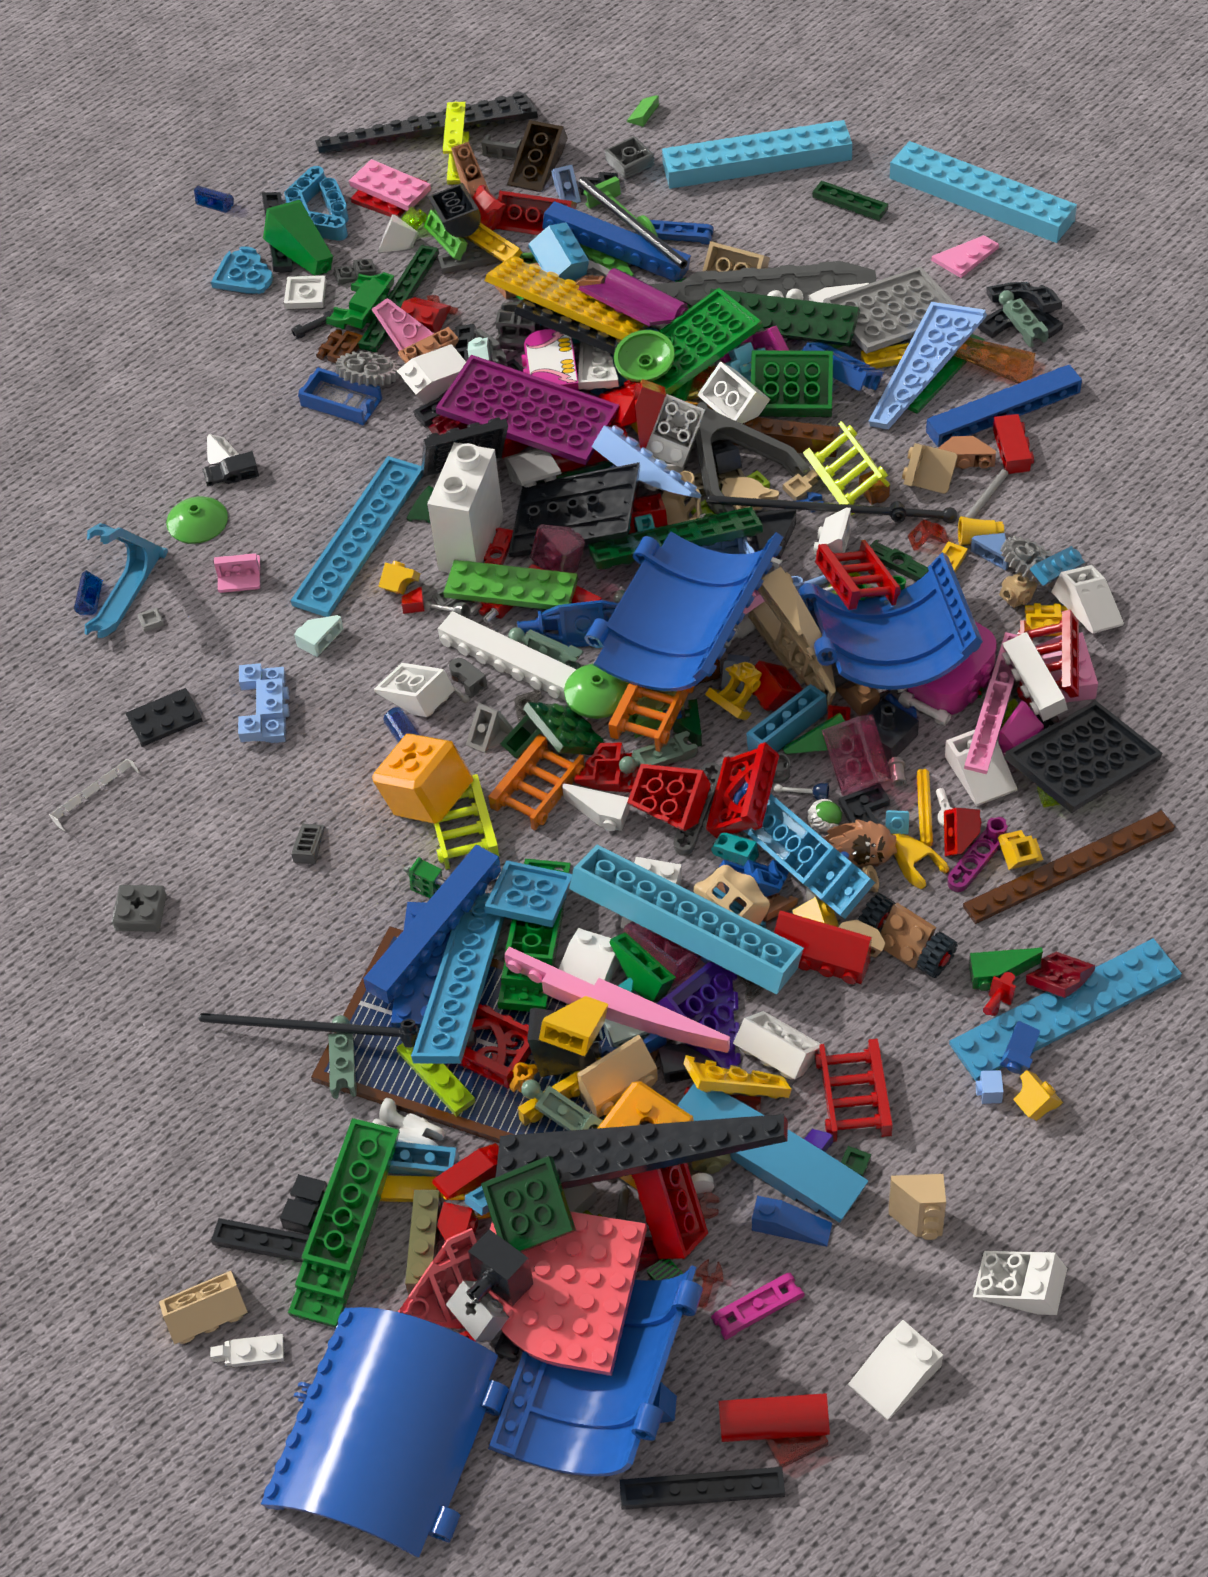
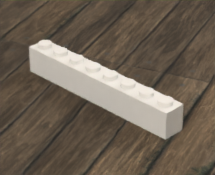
M453 611L438 627L439 640L444 646H452L465 656L471 655L482 664L487 663L494 666L498 672H506L517 681L523 680L536 690L542 689L553 698L559 697L565 700V683L576 669Z

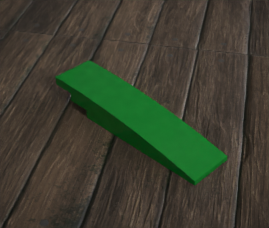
M525 859L524 861L526 865L565 873L570 872L571 863L536 859ZM555 868H562L564 871L556 870ZM565 900L553 927L512 919L505 952L511 947L554 967ZM504 962L498 1009L530 1012L532 1008L546 1010L549 995L543 993L542 983H536L526 975L510 971Z
M352 1118L301 1257L303 1263L295 1282L296 1291L288 1310L289 1315L337 1327L338 1318L346 1307L372 1228L400 1134L399 1129Z

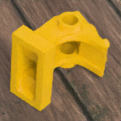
M742 662L733 664V666L725 669L729 672L731 679L722 691L709 687L705 695L736 718L747 720L752 713L746 710L744 706L752 693L759 688L762 673L755 669L753 664ZM742 681L745 685L743 691L739 694L735 690Z

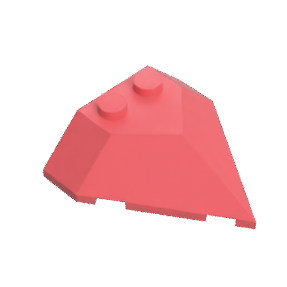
M472 1228L446 1240L399 1309V1313L427 1320L443 1327L465 1329L447 1307L446 1303L462 1281H478L473 1276L468 1253L470 1248L477 1242Z

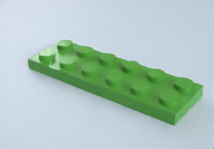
M454 560L443 593L445 598L548 610L557 605L571 604L578 582V574Z

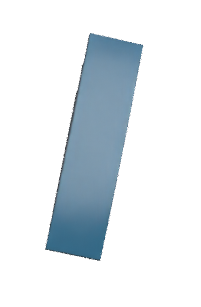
M771 793L762 828L743 830L844 919L876 883Z
M695 1083L677 1105L692 1115L694 1121L764 1116L722 1091H701L697 1089ZM788 1130L787 1142L730 1154L732 1160L794 1201L797 1198L816 1212L820 1209L839 1223L868 1183L867 1179Z

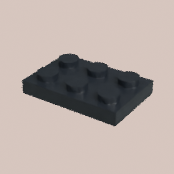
M186 688L125 713L141 747L203 722Z

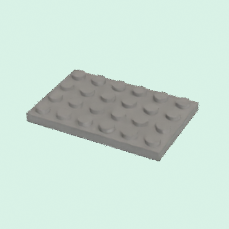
M922 267L823 300V303L859 307L860 314L853 340L866 354L913 338L931 302L956 305Z

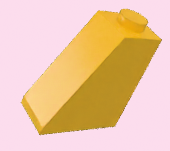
M588 996L578 999L543 1019L539 1040L585 1056L605 1022L608 1004Z

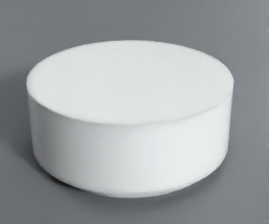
M698 1173L691 1176L696 1194L710 1193L714 1189V1181L711 1175Z

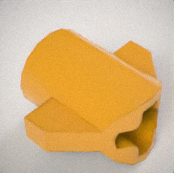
M517 1063L514 1066V1078L509 1088L513 1092L516 1090L521 1092L522 1084L526 1080H534V1075L538 1072L537 1066L535 1064Z

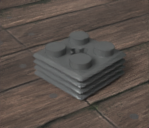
M635 136L605 150V160L624 179L655 165L653 160L654 154Z
M119 885L111 921L115 928L114 930L159 932L167 896L164 886Z

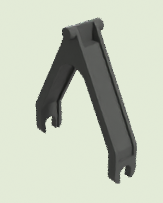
M704 402L698 403V407L705 409L695 438L705 497L709 495L724 496L719 490L711 443L718 440H729L781 464L792 477L798 473L804 477L810 471L807 463L791 446L707 408V404ZM707 503L714 514L735 510L733 505Z

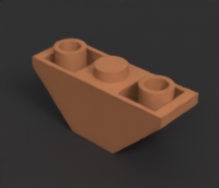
M447 327L398 351V355L407 363L412 358L451 344L455 347L459 339Z
M953 436L938 448L957 454L958 458L955 467L961 469L968 467H995L996 450L974 436Z

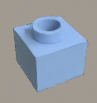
M1001 1070L981 1071L980 1081H976V1095L981 1096L982 1104L1002 1103L1003 1083Z

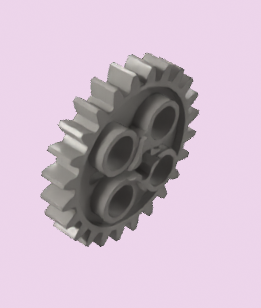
M360 351V353H346L345 356L341 355L340 358H337L336 374H339L340 378H344V381L351 380L350 383L357 382L358 385L365 384L366 386L372 384L376 387L377 384L384 386V383L391 384V381L396 382V379H399L400 376L397 370L401 366L400 363H397V360H392V357H385V354L378 355V352L371 354L370 351L367 353Z
M1013 536V538L1009 537L1006 539L1000 550L1002 552L1001 556L1005 557L1004 561L1010 563L1009 567L1015 568L1016 573H1022L1023 578L1028 577L1030 582L1035 581L1038 585H1041L1039 580L1030 571V568L1036 563L1052 556L1051 551H1046L1044 546H1038L1037 542H1031L1028 538L1024 540L1021 536L1019 538ZM1057 579L1044 586L1048 587L1049 585L1053 588Z

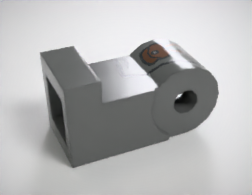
M455 658L449 663L452 680L462 683L466 695H469L470 698H473L487 687L486 675L467 660Z

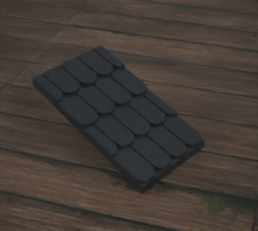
M640 462L558 478L547 482H539L530 487L522 486L508 553L509 557L539 554V552L561 550L570 546L598 543V541L628 536L639 479Z

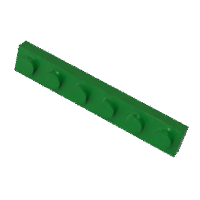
M971 334L907 409L918 414L984 345L985 339Z

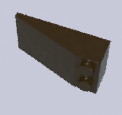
M529 120L507 183L508 186L539 192L543 191L552 174L551 171L555 169L562 156L568 139L564 126Z

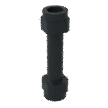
M333 310L324 312L323 317L303 326L301 324L294 326L291 329L292 334L296 336V339L305 337V333L326 324V318L332 315Z

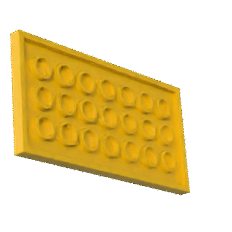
M516 256L508 258L488 272L484 280L620 340L631 333L645 330L648 327L624 313L620 314L614 311L613 307L580 291L575 281L570 279L564 280L558 274L543 271L540 266L535 264L529 265L523 262V259Z

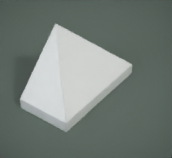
M208 435L207 450L208 462L210 464H220L227 457L239 455L224 437Z

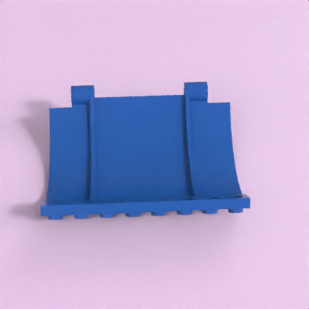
M673 532L668 534L661 547L655 539L648 536L643 537L633 554L634 560L641 565L609 621L607 622L599 618L595 619L585 636V641L590 646L603 648L593 665L625 682L660 691L689 689L697 685L706 676L710 677L717 667L714 665L716 659L719 660L726 651L725 643H729L736 632L733 628L735 625H739L745 616L743 613L744 608H748L755 598L752 596L754 590L758 591L764 581L761 577L763 574L766 575L773 565L770 562L772 557L775 558L781 551L782 546H780V543L784 537L776 532L767 541L763 550L749 554H728L709 550L691 543Z
M942 552L928 566L929 572L909 587L900 590L896 605H891L886 596L858 600L857 609L848 610L838 595L826 591L816 584H803L799 588L798 593L809 611L815 610L822 637L818 638L814 643L818 662L824 666L835 662L839 675L859 685L886 690L907 689L924 685L941 678L958 667L980 648L983 640L949 557Z
M691 1266L684 1274L670 1279L634 1281L612 1376L547 1364L523 1351L488 1449L525 1463L573 1475L600 1477L617 1475L628 1470L633 1465L640 1440L653 1441L656 1438L663 1416V1411L653 1405L681 1316H694L696 1314L703 1292L702 1286L692 1281L697 1267Z
M345 1308L338 1318V1325L333 1336L328 1341V1348L318 1365L314 1381L307 1390V1397L297 1414L293 1430L286 1439V1446L281 1458L275 1465L271 1481L264 1490L261 1505L268 1509L284 1510V1508L304 1511L344 1523L395 1545L415 1557H420L428 1534L433 1538L448 1543L451 1542L461 1515L455 1510L448 1508L485 1413L499 1416L509 1392L507 1386L489 1380L498 1355L457 1332L411 1315L379 1308Z

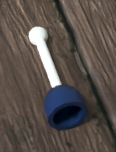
M818 783L813 789L782 787L780 784H777L774 787V791L776 793H781L782 791L811 793L816 800L828 799L829 783Z

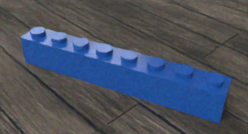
M555 201L544 212L543 229L549 225L566 222L578 243L672 281L682 279L689 270L691 255L673 249L688 262L687 266L681 269L636 233Z
M1070 364L1057 368L1017 385L927 419L926 433L939 448L953 436H970L993 427L994 417L1013 414L1021 416L1081 392L1082 379Z
M477 844L473 847L363 978L367 992L388 1004L394 998L399 997L406 983L414 979L420 966L428 962L435 948L443 944L450 930L457 927L464 913H468L471 910L474 901L479 896H482L489 883L499 876L501 872L499 856Z

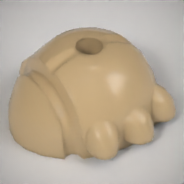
M872 865L863 867L862 871L876 882L869 891L878 892L879 878L876 870Z

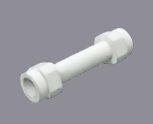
M903 691L898 701L902 706L906 708L915 706L917 710L935 718V722L940 725L946 726L951 719V714L946 710L934 709L915 699L914 694Z

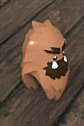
M856 820L855 823L842 824L827 831L829 834L823 837L839 852H847L849 860L858 868L868 865L878 867L886 863L892 855L897 853L895 847L896 835H892L890 830L884 825L876 824L872 821Z

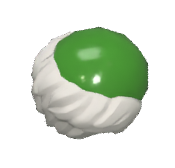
M828 799L814 802L807 813L810 827L817 832H827L829 829L838 826L842 819L840 807Z

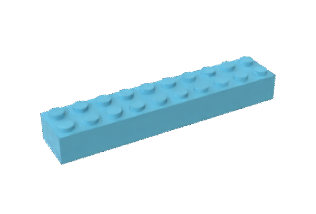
M841 120L663 148L662 160L669 189L849 161L852 160V141L845 121Z
M911 141L890 162V179L1055 243L1061 239L1075 221L1077 204Z
M596 845L573 869L570 890L768 991L778 994L798 969L803 947L599 845Z

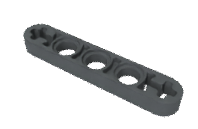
M707 763L701 769L707 778L708 773L715 771L711 776V781H709L711 783V792L707 795L703 807L704 810L701 813L698 824H696L697 828L692 831H683L678 828L673 844L675 852L679 855H689L696 846L703 822L706 820L721 771V767L716 763ZM685 836H687L688 845L680 847V844L684 843Z

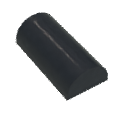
M463 183L428 196L440 221L450 235L464 238L472 235L478 229L481 215Z

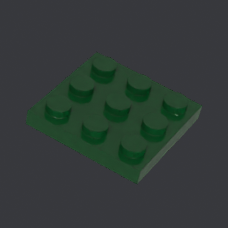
M527 702L523 708L558 753L593 755L597 746L600 743H604L603 738L591 728V724L581 715L574 712L568 705Z
M553 1156L544 1157L481 1183L496 1234L521 1253L576 1231Z

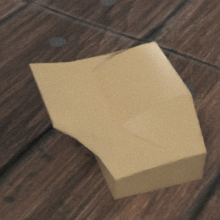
M857 919L842 922L839 928L872 937V957L876 958L882 952L885 941L878 929Z

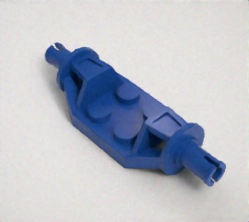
M598 600L557 605L544 612L538 611V618L536 620L517 621V625L525 634L531 629L568 647L570 645L574 647L590 646L585 641V636L594 620L599 618L608 622L618 603ZM543 630H558L559 635L546 633Z

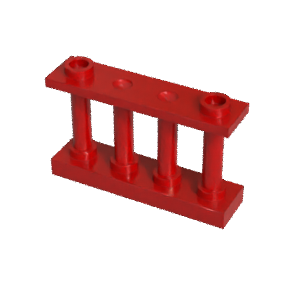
M861 540L859 551L834 553L827 544L818 545L815 563L848 610L857 609L858 600L863 597L885 595L891 605H896L897 598L900 595V586L866 540ZM859 560L861 563L842 565L840 561ZM866 571L870 574L867 576L851 577L850 575H848V573ZM874 583L878 585V587L859 589L856 586Z
M1071 610L1062 611V620L1058 624L1031 629L1025 620L1020 621L1018 636L1027 632L1032 642L1033 638L1062 632V639L1059 642L1039 646L1036 649L1040 655L1062 651L1060 661L1045 665L1049 672L1062 670V677L1060 680L1055 681L1058 688L1065 691L1070 698L1079 697V620ZM1019 686L1017 688L1019 698L1031 707L1030 703L1032 701L1030 697L1026 699Z
M878 1038L868 1039V1049L857 1053L826 1056L824 1044H819V1054H815L816 1069H821L828 1119H825V1131L833 1135V1142H837L838 1130L876 1127V1129H881L882 1137L892 1136L893 1125ZM857 1062L870 1064L871 1070L865 1074L829 1077L827 1066ZM868 1083L869 1086L873 1085L874 1092H871V1095L832 1099L831 1087ZM865 1105L877 1107L878 1114H874V1117L837 1121L835 1118V1108Z

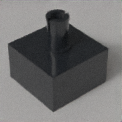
M883 698L855 726V741L889 762L891 758L897 757L918 736L919 720Z
M490 1229L468 1251L473 1276L478 1281L466 1293L475 1303L479 1304L486 1294L492 1290L513 1306L533 1285L529 1258Z

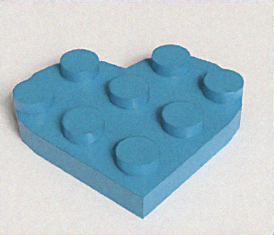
M239 247L240 250L233 253L229 251L224 256L211 281L212 288L242 293H264L272 284L273 275L267 265L262 263L261 256L256 252V249Z

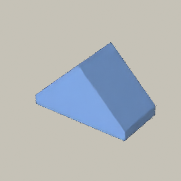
M1005 533L979 535L972 538L971 552L1005 571L1009 567V563L1004 561L1005 557L1001 556L1002 552L1000 551L1001 546L1006 540Z

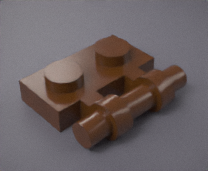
M336 329L327 337V342L319 347L316 357L322 360L327 355L328 361L336 363L337 358H340L341 355L345 356L346 353L352 354V352H357L359 349L358 343L363 335L348 330L343 334L340 329Z

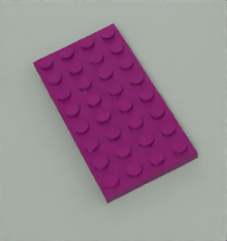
M471 355L437 405L436 414L468 425L473 423L486 424L490 419L498 417L501 420L506 419L508 424L506 438L586 465L595 451L591 446L603 426L609 427L619 405Z

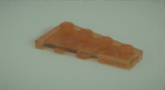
M969 337L956 351L954 356L1019 384L1032 379L1036 353Z

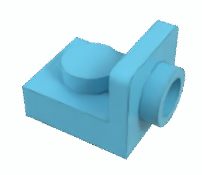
M887 810L885 827L894 834H908L910 813L908 811Z

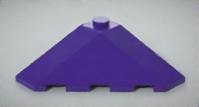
M709 961L657 1004L729 1036L730 1049L728 1053L685 1043L688 1047L712 1059V1061L716 1062V1066L729 1069L730 1065L737 1066L741 1063L740 1053L735 1054V1044H733L739 1031V1023H734V1011L739 1009L738 992H733V981L737 979V974Z

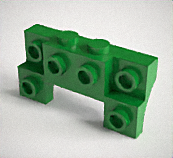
M385 272L375 276L358 274L356 282L351 284V290L356 293L349 301V309L334 307L332 315L326 318V324L345 329L347 325L363 329L366 323L370 324L376 316L372 309L387 299V294L394 285V275Z

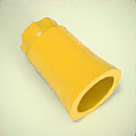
M963 516L959 518L958 542L960 546L971 544L974 536L1004 533L1002 521L995 522V520L972 519Z

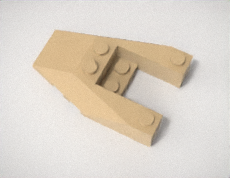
M779 567L761 578L764 581L758 592L764 599V602L750 611L748 618L780 662L787 669L792 668L798 675L796 679L800 684L804 682L807 686L812 684L827 695L828 710V705H831L836 689L832 665H821L815 654L814 643L818 638L822 637V634L795 588L792 577Z

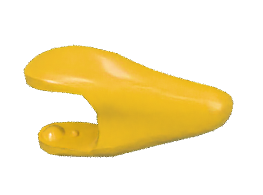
M891 833L896 835L895 847L897 853L894 856L900 870L909 883L919 889L926 887V880L914 868V864L927 855L944 874L949 872L947 863L932 848L907 834Z

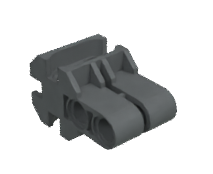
M510 301L509 303H502L501 309L497 312L496 329H498V335L496 340L500 342L501 349L525 351L524 342L526 338L536 331L543 330L545 327L514 314L515 308L520 302Z

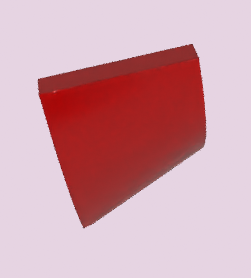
M622 742L600 743L594 750V754L585 762V768L579 775L576 774L574 780L577 784L597 790L631 793L639 767H636L635 771L630 774L623 773L619 768V762L625 756L632 757L633 753H625Z

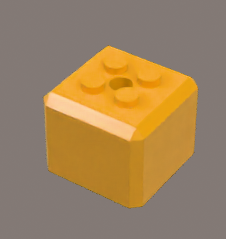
M406 734L374 772L372 779L395 816L435 824L443 820L473 782V775L452 741Z
M640 1081L631 1083L598 1128L640 1125L643 1121L650 1122L651 1124L694 1121V1118ZM632 1175L619 1177L637 1189Z

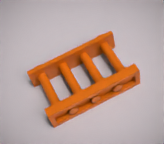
M629 683L608 724L610 737L619 739L621 733L625 731L653 738L655 750L660 752L663 744L668 743L670 730L688 694L693 692L695 686L677 691L676 695L672 696ZM647 697L671 705L667 713L639 706L637 702L639 698ZM638 714L662 721L658 730L631 723L629 718L631 715Z
M538 734L488 796L490 808L498 812L502 806H509L529 816L531 829L536 830L539 825L546 823L548 814L563 796V784L572 785L576 774L579 775L585 768L584 755L580 754L574 762H571L549 751L547 738ZM545 758L567 769V771L559 778L537 767L536 764L540 759L543 760ZM533 774L555 786L547 794L523 781L527 775ZM515 790H521L542 802L535 810L511 798V795Z

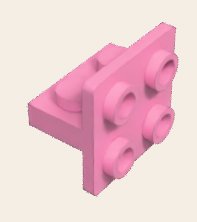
M255 553L214 557L219 593L260 589L259 555Z

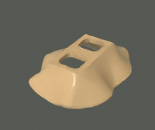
M686 470L679 473L682 475L681 479L684 482L688 481L695 485L693 473ZM664 490L662 500L666 508L668 525L698 519L702 514L701 497L700 499L692 497L685 506L684 499L687 497L686 495ZM695 507L697 512L689 518V513Z
M722 865L707 879L698 882L694 886L695 894L731 911L729 907L733 901L740 897L747 905L737 915L757 925H760L769 910V900L760 891L756 880L750 875L735 871L729 865ZM723 882L729 887V892L722 899H718L713 895L712 891L719 883Z

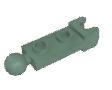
M1011 291L1001 292L999 302L1003 305V312L1022 334L1025 343L1032 348L1034 346V343H1032L1034 338L1046 342L1048 339V329L1042 321H1038L1021 298L1014 301V294Z
M515 627L508 634V638L523 643L525 646L576 670L581 667L579 663L575 662L584 654L583 650L572 645L568 647L531 629L525 635L521 628Z
M685 731L674 735V738H670L667 744H663L660 752L655 750V744L633 750L632 757L625 756L620 760L619 768L623 773L630 774L635 771L636 767L640 768L641 764L665 766L680 760L683 762L696 756L698 746L696 744L687 745V737H689L690 733Z
M339 1015L332 1020V1023L350 1024V1021L347 1017ZM348 1033L328 1034L331 1095L334 1099H337L340 1089L349 1088L351 1096L355 1097L357 1095L354 1035Z
M533 1079L526 1080L522 1084V1094L528 1099L536 1098L538 1100L534 1108L568 1131L589 1129V1127L596 1129L603 1122L551 1086H548L543 1092L540 1084Z

